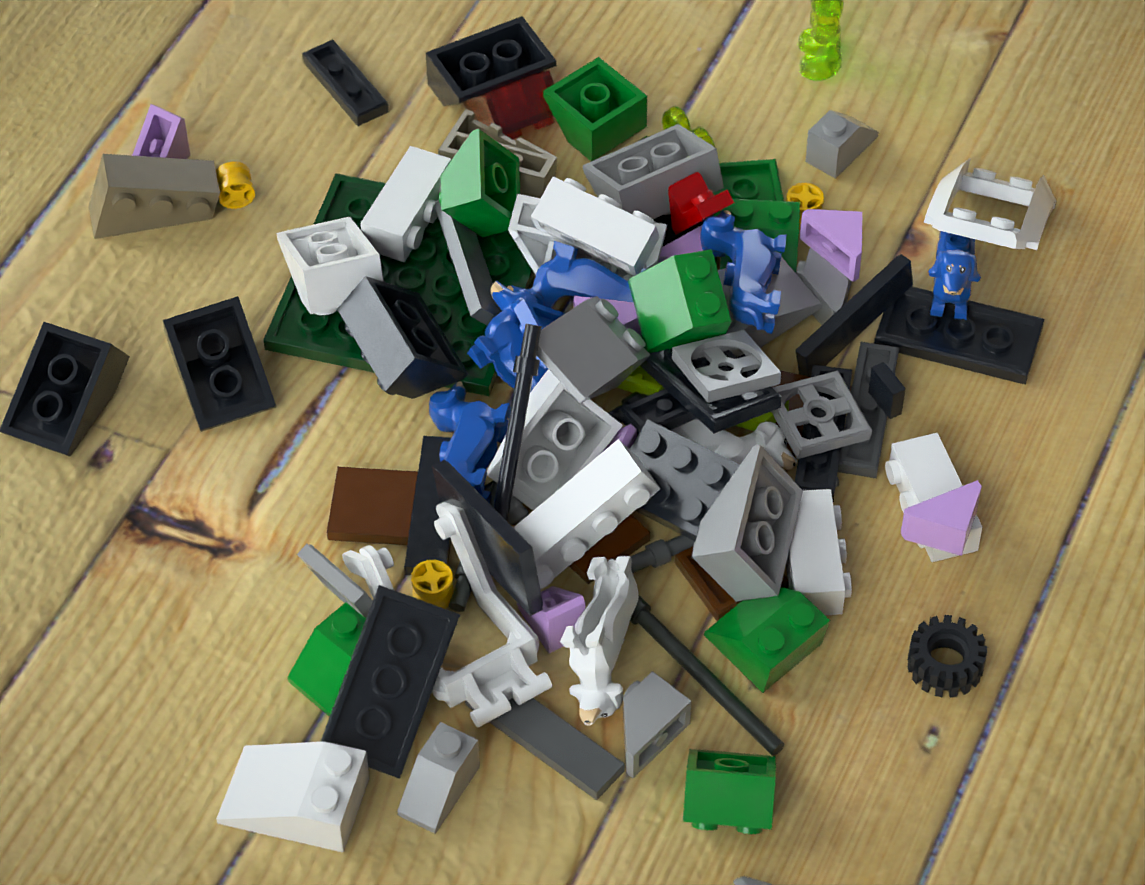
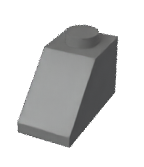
M829 110L808 131L805 162L836 179L878 137L879 132L849 115Z
M810 247L807 260L799 261L796 274L822 303L823 308L813 313V316L823 325L847 303L852 281Z
M653 671L641 682L635 681L632 683L623 696L626 774L631 778H634L690 724L691 700Z
M440 722L416 758L397 810L398 816L436 834L480 768L478 740Z

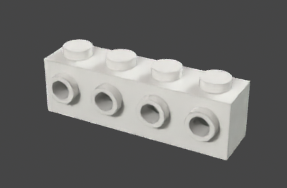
M619 439L514 527L533 547L540 590L548 586L556 576L573 562L579 560L587 550L605 535L614 531L618 524L637 508L645 505L649 498L660 490V487L639 458Z

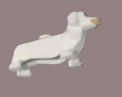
M694 419L671 430L738 464L743 462L752 447L756 445H761L782 469L789 470L797 464V459L787 449V439L781 428L773 422H762L754 432L743 437H737L725 430L713 434L698 419Z
M618 556L616 560L610 559L608 561L606 557L592 558L587 575L589 579L595 580L593 599L578 617L575 629L574 626H567L560 641L564 647L570 648V667L578 675L581 683L572 685L569 688V692L578 698L581 720L588 726L592 725L597 718H606L613 715L622 703L623 687L620 683H612L611 673L616 664L621 646L624 643V637L639 597L637 584L631 571V556Z

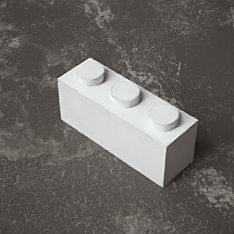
M413 146L408 148L361 222L362 233L379 254L405 262L412 249L416 250L420 246L425 228L429 223H433L438 216L435 202L439 200V193L441 191V174L450 163L451 158Z
M552 177L531 215L536 229L633 276L641 273L642 268L660 238L656 226L653 225L655 221L642 212L634 211L633 214H630L620 209V204L606 195L600 194L597 198L585 192L586 188L573 179L566 178L565 181Z
M938 433L892 443L890 460L886 461L885 470L890 484H896L900 492L899 498L903 513L904 509L963 486ZM977 514L962 555L978 551L982 525ZM918 544L920 548L926 549L931 562L960 556Z
M831 489L804 490L786 561L789 589L801 592L824 615L843 614L844 598H850L852 593L850 573H843L842 563H846L847 559L845 539H838L837 530H841L842 527L840 505H833Z

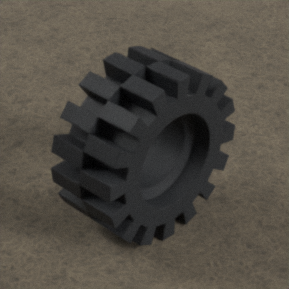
M944 615V620L941 623L937 616L931 617L929 626L923 621L919 624L918 631L914 630L907 659L908 672H913L912 680L915 684L923 680L921 689L927 693L933 687L936 688L935 696L942 697L943 690L949 691L950 698L957 697L959 688L965 695L970 692L971 685L976 687L980 682L987 656V646H984L985 638L983 634L977 635L978 628L974 624L966 628V619L959 617L957 623L951 622L952 615ZM938 648L953 649L963 656V661L954 665L943 664L936 661L931 656V652Z

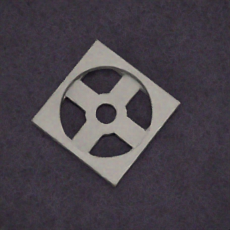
M745 330L672 347V360L708 403L780 384L781 381L779 369ZM740 349L746 356L733 359L726 357L723 351ZM705 357L710 362L709 366L697 369L692 364L693 359ZM730 366L733 367V370L722 371L718 367ZM758 369L750 377L744 378L742 376V372Z
M839 371L773 387L782 398L781 408L771 412L797 459L870 440L872 429ZM818 392L829 394L836 399L829 400L821 397ZM799 394L804 406L787 411L784 406L785 403L792 396ZM816 407L822 408L826 415L822 418L812 415L811 409ZM850 413V429L839 432L833 421L834 416ZM810 423L817 426L822 436L810 440L801 437L796 426Z
M306 544L297 553L300 559L321 583L341 601L347 602L367 618L373 600L360 586L311 544Z

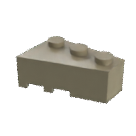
M465 109L438 149V155L451 158L452 160L473 130L480 129L519 157L520 194L541 199L552 177L556 178L557 157L521 137L515 141L502 134V127L494 123L487 126L474 119V112Z
M102 154L89 203L94 239L212 219L220 195L214 161Z

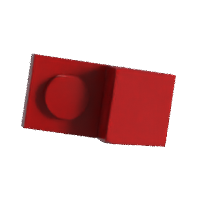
M695 172L668 187L672 229L675 235L704 221L707 217L718 213L734 203L727 189L714 195L712 190L708 189L699 172Z

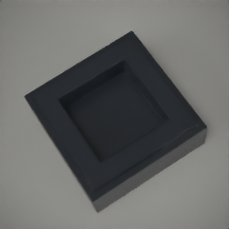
M884 362L871 367L868 393L889 419L901 415L906 388Z

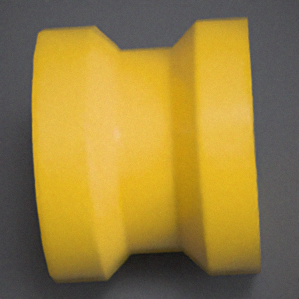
M232 161L216 169L220 190L218 199L222 206L238 209L249 205L254 200L255 189L251 182L250 170L246 164Z
M798 183L793 185L786 195V201L800 202L799 230L801 229L802 212L807 209L822 210L824 194L814 184Z
M426 560L419 563L411 573L413 597L446 609L453 594V576L450 567L439 560Z

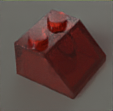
M550 70L542 71L463 102L466 109L475 113V120L487 126L494 123L502 127V134L511 139L522 136L521 129L532 124L534 130L555 123L553 114L543 97V91L554 85Z

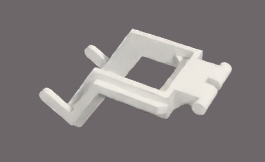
M443 502L436 506L439 519L434 521L436 531L443 540L451 538L478 606L508 639L506 645L457 671H446L441 667L432 690L434 697L437 700L445 701L450 708L467 700L474 709L470 712L471 719L479 728L510 711L509 699L513 698L517 704L521 705L552 688V682L545 672L536 676L528 667L538 661V636L496 590L464 509ZM367 545L360 549V554L352 550L342 554L348 570L365 578L373 599L379 585L394 590L386 572L387 569L394 566V561L385 547L376 550L371 545Z

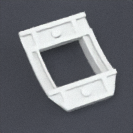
M969 158L942 178L932 197L924 223L931 224L933 228L939 231L1013 249H1025L1026 247L1038 250L1044 227L1056 205V199L1044 175L1039 179L1036 187L1032 188V181L1019 177H1011L1010 182L995 179L996 173L985 169L974 168L973 173L967 172L970 163ZM959 190L1028 206L1021 229L1014 228L1015 222L1009 219L992 217L991 222L976 219L977 213L968 209L955 207L953 213L948 212Z

